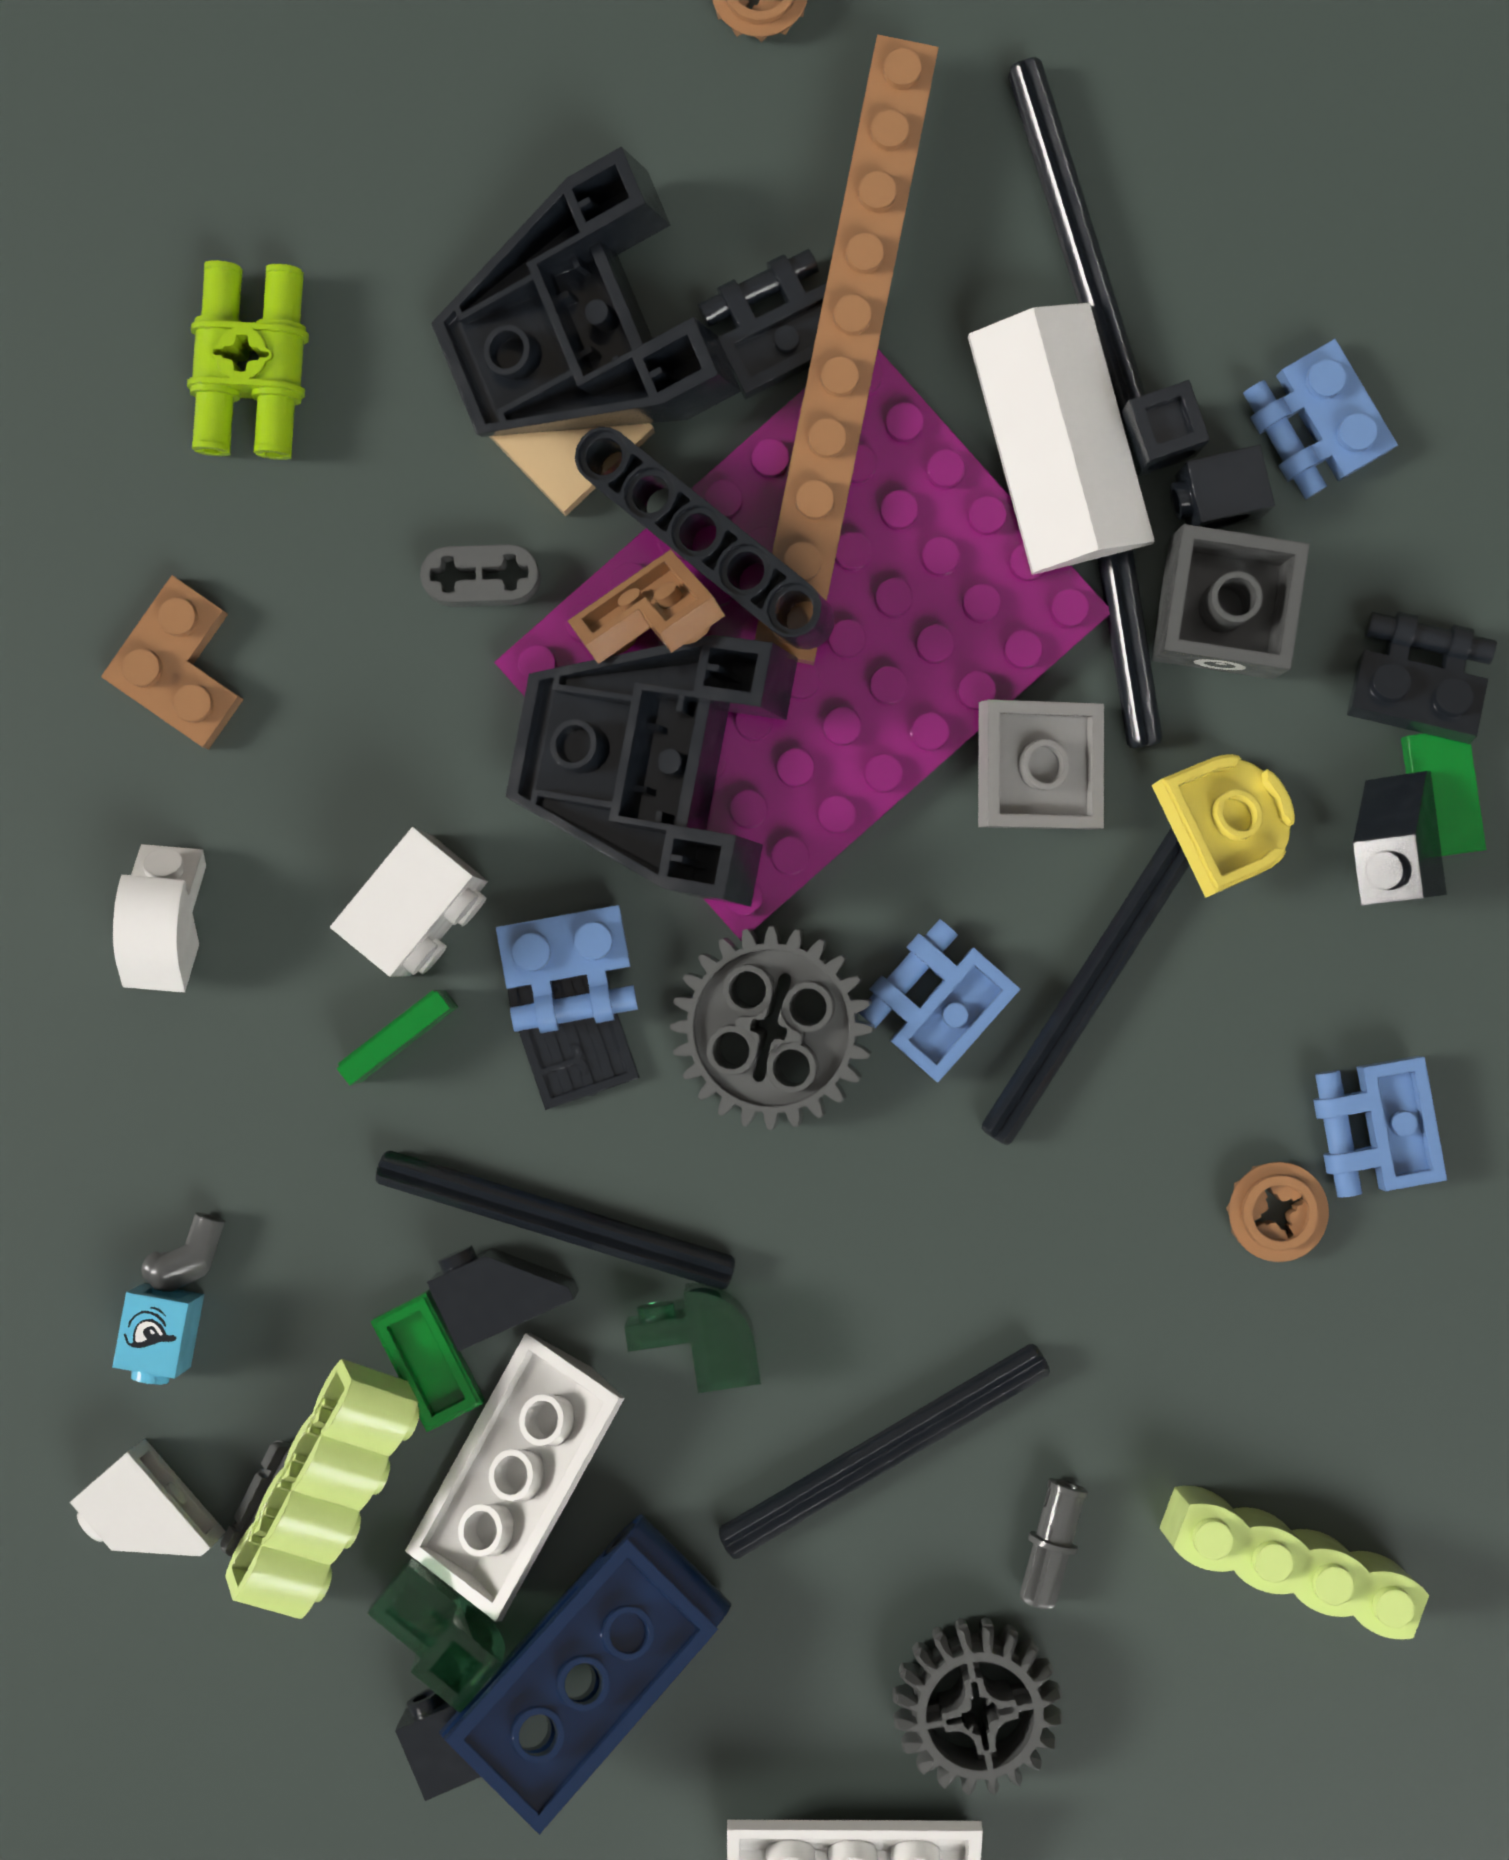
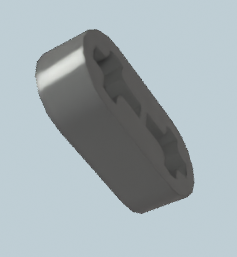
M504 544L447 546L435 549L427 555L422 563L420 578L422 586L428 595L442 606L478 607L518 605L527 602L534 597L539 589L541 574L537 562L529 551L521 546ZM508 560H516L521 570L529 571L528 578L519 579L517 589L512 591L507 590L503 580L486 579V573L505 571ZM451 561L454 562L459 572L476 573V580H459L455 583V591L446 593L445 587L440 582L434 581L435 574L444 573L445 563Z

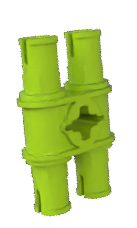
M211 260L204 263L201 316H197L191 324V333L195 335L192 377L187 379V388L190 389V395L196 398L192 450L196 453L208 456L231 455L233 405L240 398H249L257 401L253 452L257 456L267 459L288 460L292 458L295 405L301 404L302 399L305 398V388L301 387L303 348L309 342V333L306 332V327L300 324L304 272L300 268L287 264L267 265L263 319H259L256 322H241L239 315L243 269L239 265L227 261ZM254 350L259 359L248 361L246 371H242L236 364L238 361H247L250 357V351Z

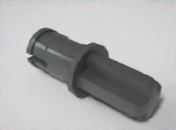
M1052 1478L1048 1480V1490L1037 1531L1029 1532L1028 1539L1033 1543L1020 1591V1597L1023 1602L1039 1609H1050L1057 1603L1069 1555L1077 1554L1078 1547L1073 1543L1084 1499L1087 1498L1088 1491L1079 1485Z

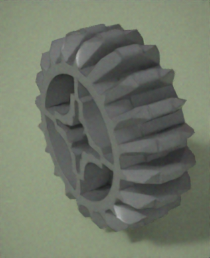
M986 1617L981 1619L978 1633H970L966 1620L959 1618L955 1624L957 1636L948 1639L945 1631L941 1627L935 1626L932 1630L935 1648L930 1649L924 1643L915 1642L912 1647L913 1654L920 1665L910 1662L901 1663L899 1667L900 1678L907 1684L896 1686L892 1691L893 1702L902 1707L893 1714L894 1725L896 1729L907 1731L901 1738L902 1748L907 1754L919 1753L916 1763L918 1770L923 1775L938 1767V1784L943 1786L944 1789L952 1784L957 1776H960L962 1790L969 1796L975 1790L977 1780H985L989 1793L996 1795L1000 1786L997 1778L1008 1774L1010 1782L1020 1787L1023 1778L1019 1766L1023 1763L1032 1769L1040 1771L1043 1763L1036 1747L1055 1749L1056 1739L1048 1727L1062 1724L1063 1715L1061 1710L1053 1705V1703L1061 1699L1062 1692L1058 1682L1048 1680L1054 1673L1050 1660L1048 1658L1036 1659L1039 1649L1032 1638L1017 1644L1018 1633L1016 1628L1010 1624L1002 1628L998 1636L994 1637L992 1621ZM979 1662H989L1005 1667L1023 1683L1010 1685L1008 1679L991 1680L981 1673ZM959 1666V1678L956 1684L951 1689L938 1692L937 1699L929 1700L939 1680L949 1671ZM972 1682L976 1683L979 1696L984 1697L983 1711L981 1712L983 1727L981 1729L978 1727L975 1714L970 1713L971 1699H974L971 1687ZM1024 1711L1016 1728L1007 1737L996 1743L998 1729L1010 1720L1019 1719V1712ZM944 1727L945 1732L961 1731L968 1734L974 1740L976 1748L955 1745L941 1737L933 1728Z

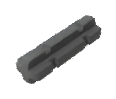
M276 1440L269 1446L261 1462L264 1469L256 1472L234 1515L237 1522H233L232 1526L229 1525L220 1543V1549L226 1555L232 1557L242 1536L255 1521L257 1511L268 1487L284 1467L286 1457L292 1445L289 1442Z

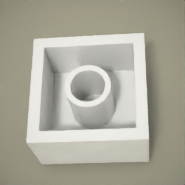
M412 827L332 923L330 928L389 977H407L416 974L418 971L424 975L447 948L440 940L450 927L457 923L462 927L465 926L482 907L486 897L480 891L488 881L433 835Z

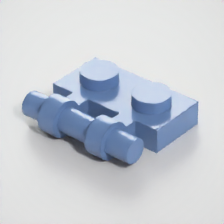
M1336 339L1290 364L1277 374L1276 377L1287 394L1285 397L1276 400L1265 380L1256 383L1243 392L1244 397L1255 413L1250 419L1259 434L1266 432L1283 461L1278 465L1287 482L1295 481L1305 500L1327 487L1316 468L1322 462H1327L1337 481H1340L1398 446ZM1297 413L1315 444L1306 448L1288 418Z
M619 905L496 927L506 989L531 985L534 1003L510 1007L514 1032L539 1028L540 1034L558 1031L559 1024L589 1018H594L596 1023L615 1020L614 1014L638 1010L634 985L610 989L607 971L631 967ZM587 975L590 993L555 999L552 981Z
M941 919L934 924L924 937L919 933L906 947L910 953L887 979L881 975L870 987L869 990L873 995L869 999H871L872 1004L863 1011L858 1012L869 1023L875 1025V1028L892 1010L899 1015L905 1023L889 1041L937 1083L1020 991V988L975 948H971L957 965L947 958L943 952L958 934ZM930 969L942 979V982L918 1007L905 995L923 974Z
M1413 1056L1357 1066L1361 1091L1344 1094L1340 1070L1315 1074L1319 1098L1313 1099L1316 1118L1323 1119L1329 1152L1323 1154L1326 1173L1333 1174L1337 1197H1351L1362 1194L1358 1171L1375 1168L1378 1188L1383 1191L1447 1180L1425 1057ZM1365 1112L1371 1146L1354 1148L1348 1115Z

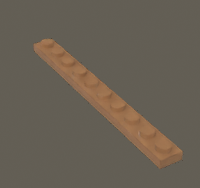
M878 34L772 551L775 557L812 585L826 601L939 49L937 46ZM801 602L791 608L787 615L788 629H797L809 622L813 614L812 602ZM758 620L754 640L772 642L796 656L798 662L814 665L817 647L810 650L797 649L789 645Z

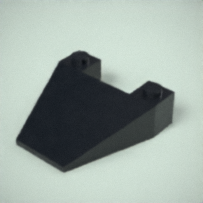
M622 146L567 177L431 323L475 432L481 437L688 420L741 392L718 336L696 318L692 317L654 339L651 336L618 254L671 225L648 171Z
M709 635L702 637L694 643L682 645L672 653L665 645L610 656L599 664L596 660L529 673L506 797L666 890L693 897L751 907L763 844L737 835L707 831L706 827L728 712L787 720L798 658L772 642Z

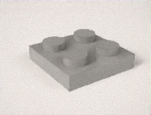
M990 699L979 702L978 827L1103 829L1104 704Z

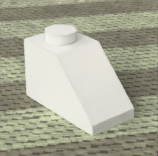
M143 1439L70 1502L78 1511V1522L86 1534L98 1542L104 1541L111 1551L202 1556L226 1532L146 1439Z

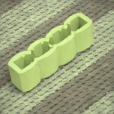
M341 1359L336 1364L319 1393L313 1413L307 1418L297 1433L286 1457L284 1467L268 1487L257 1511L255 1521L246 1530L232 1555L225 1577L233 1601L302 1619L315 1602H320L325 1597L332 1577L330 1565L339 1557L343 1549L351 1547L356 1540L361 1524L360 1510L368 1503L372 1495H377L382 1491L390 1472L389 1456L392 1455L402 1441H406L411 1437L417 1426L419 1402L408 1381Z
M1174 1487L1160 1525V1530L1173 1548L1191 1564L1217 1572L1234 1570L1244 1582L1258 1590L1272 1594L1294 1593L1301 1602L1319 1613L1335 1617L1354 1616L1364 1627L1383 1637L1391 1639L1414 1638L1429 1598V1594L1398 1564L1385 1556L1368 1551L1349 1552L1337 1540L1318 1531L1308 1529L1290 1530L1276 1516L1260 1509L1249 1507L1233 1509L1222 1497L1201 1487Z

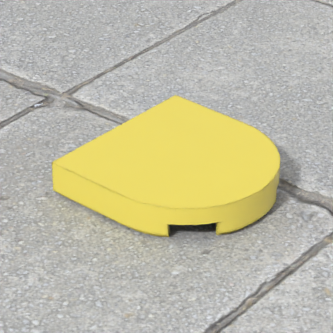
M1226 754L1205 760L1164 777L1151 785L1205 898L1253 878L1272 868L1283 859L1289 841L1290 828L1295 821V814L1291 798L1285 786L1269 769L1263 771L1258 766L1242 760L1238 755Z

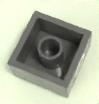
M1183 524L1172 535L1168 543L1151 661L1266 679H1275L1291 670L1310 543Z

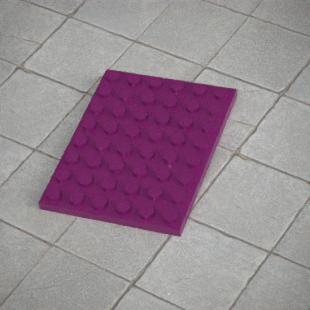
M879 349L877 350L827 602L832 607L835 617L834 629L828 640L817 647L814 665L797 662L787 720L728 712L706 830L737 835L763 844L751 907L703 899L740 941H742L743 930L750 928L752 931L755 930L979 731V702L988 699L1014 700L1110 615L1109 607L1071 565L1035 575L1031 574L1011 497ZM805 388L691 488L770 553L773 551ZM707 526L696 534L693 541L694 551L707 549L713 543L716 537V526ZM645 528L494 663L525 697L529 673L595 660L568 623V620L671 548ZM674 552L713 595L725 615L711 625L709 631L704 636L719 635L754 640L758 619ZM756 563L743 571L739 584L742 590L754 588L761 582L764 576V564ZM650 628L637 637L636 642L631 648L621 654L665 644Z

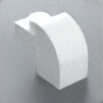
M141 844L132 874L121 875L114 907L113 947L123 987L185 993L199 947L192 912L206 869L203 849Z

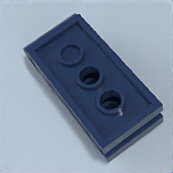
M640 1514L609 1543L438 1733L540 1835L718 1630L717 1626L727 1615L731 1607V1602ZM587 1663L592 1673L590 1687L581 1696L568 1697L565 1690L567 1674L576 1665ZM545 1715L548 1722V1730L543 1741L534 1747H522L519 1741V1732L522 1724L531 1716Z

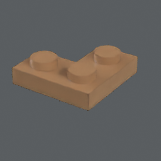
M670 549L569 619L568 623L599 664L610 656L619 655L627 651L636 642L637 637L650 628L672 653L682 645L691 644L701 639L709 631L710 626L725 615L713 595Z
M173 575L166 582L101 676L198 745L208 750L244 700L194 665L228 616V613Z

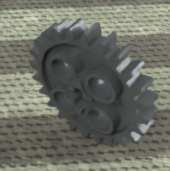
M778 926L768 927L765 941L761 944L751 928L743 930L741 949H738L729 938L719 940V947L723 958L718 960L708 953L701 954L698 958L707 973L704 976L694 973L685 974L683 980L695 992L693 996H680L674 998L673 1001L676 1006L688 1012L687 1019L670 1024L671 1030L687 1034L688 1039L687 1043L673 1050L674 1055L692 1056L694 1064L682 1075L684 1080L702 1075L706 1083L700 1090L698 1098L703 1100L716 1092L722 1096L718 1109L720 1116H724L735 1105L742 1107L741 1124L746 1127L756 1117L757 1112L764 1114L767 1130H773L777 1126L780 1113L782 1112L786 1113L793 1127H799L803 1121L802 1107L807 1106L817 1118H821L826 1114L822 1096L825 1094L832 1100L841 1103L847 1096L838 1082L840 1078L857 1083L862 1077L861 1073L850 1064L851 1060L868 1059L872 1053L867 1047L857 1043L858 1036L875 1031V1025L858 1021L857 1013L869 1007L872 1001L866 998L853 999L850 992L858 986L863 978L861 975L842 978L839 972L847 960L844 954L829 962L823 959L827 940L819 939L809 950L803 948L804 932L802 929H795L787 943H782ZM745 971L758 974L765 983L766 995L757 1006L748 1005L738 997L736 984L740 975ZM783 973H787L791 977V983L778 1017V1024L787 1028V1034L780 1035L771 1043L765 1078L762 1081H758L754 1076V1072L767 1038V1030L758 1026L759 1020H763L773 1014L777 1002L780 977ZM805 988L814 989L825 998L827 1004L826 1014L819 1022H808L797 1013L795 1007L796 998L799 992ZM727 1032H736L742 1035L748 1042L750 1048L749 1057L745 1064H731L722 1056L720 1042ZM788 1049L798 1050L807 1057L810 1064V1073L805 1081L793 1082L785 1078L781 1073L779 1059L783 1051Z

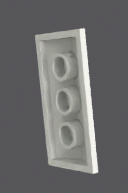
M1090 303L1033 307L969 333L970 348L1031 574L1035 575L1152 545L1155 542Z
M525 1333L405 1551L495 1622L502 1621L625 1398L591 1366L537 1336Z
M727 1819V1860H981L982 1821Z

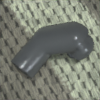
M196 1212L185 1245L168 1253L154 1251L149 1254L142 1264L143 1278L151 1283L155 1290L173 1292L205 1276L211 1268L225 1220L214 1215Z

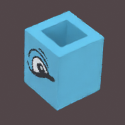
M146 1283L127 1291L112 1368L132 1371V1380L155 1385L167 1384L170 1378L175 1379L191 1368L204 1294L179 1289L173 1292H163L155 1290L151 1284Z

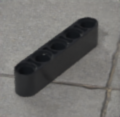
M598 427L590 430L580 439L576 447L575 462L577 469L583 477L789 645L804 650L819 647L828 640L834 629L835 617L833 610L812 585L621 432L611 427ZM622 452V460L619 467L610 474L602 475V465L605 459L613 453ZM669 489V496L665 506L659 511L648 513L647 503L651 495L658 490ZM716 526V537L713 543L707 549L694 551L693 541L696 534L702 528ZM756 563L764 564V576L761 582L754 588L742 590L739 584L743 571L750 565ZM801 602H812L813 614L809 622L803 627L788 629L787 615L791 608Z

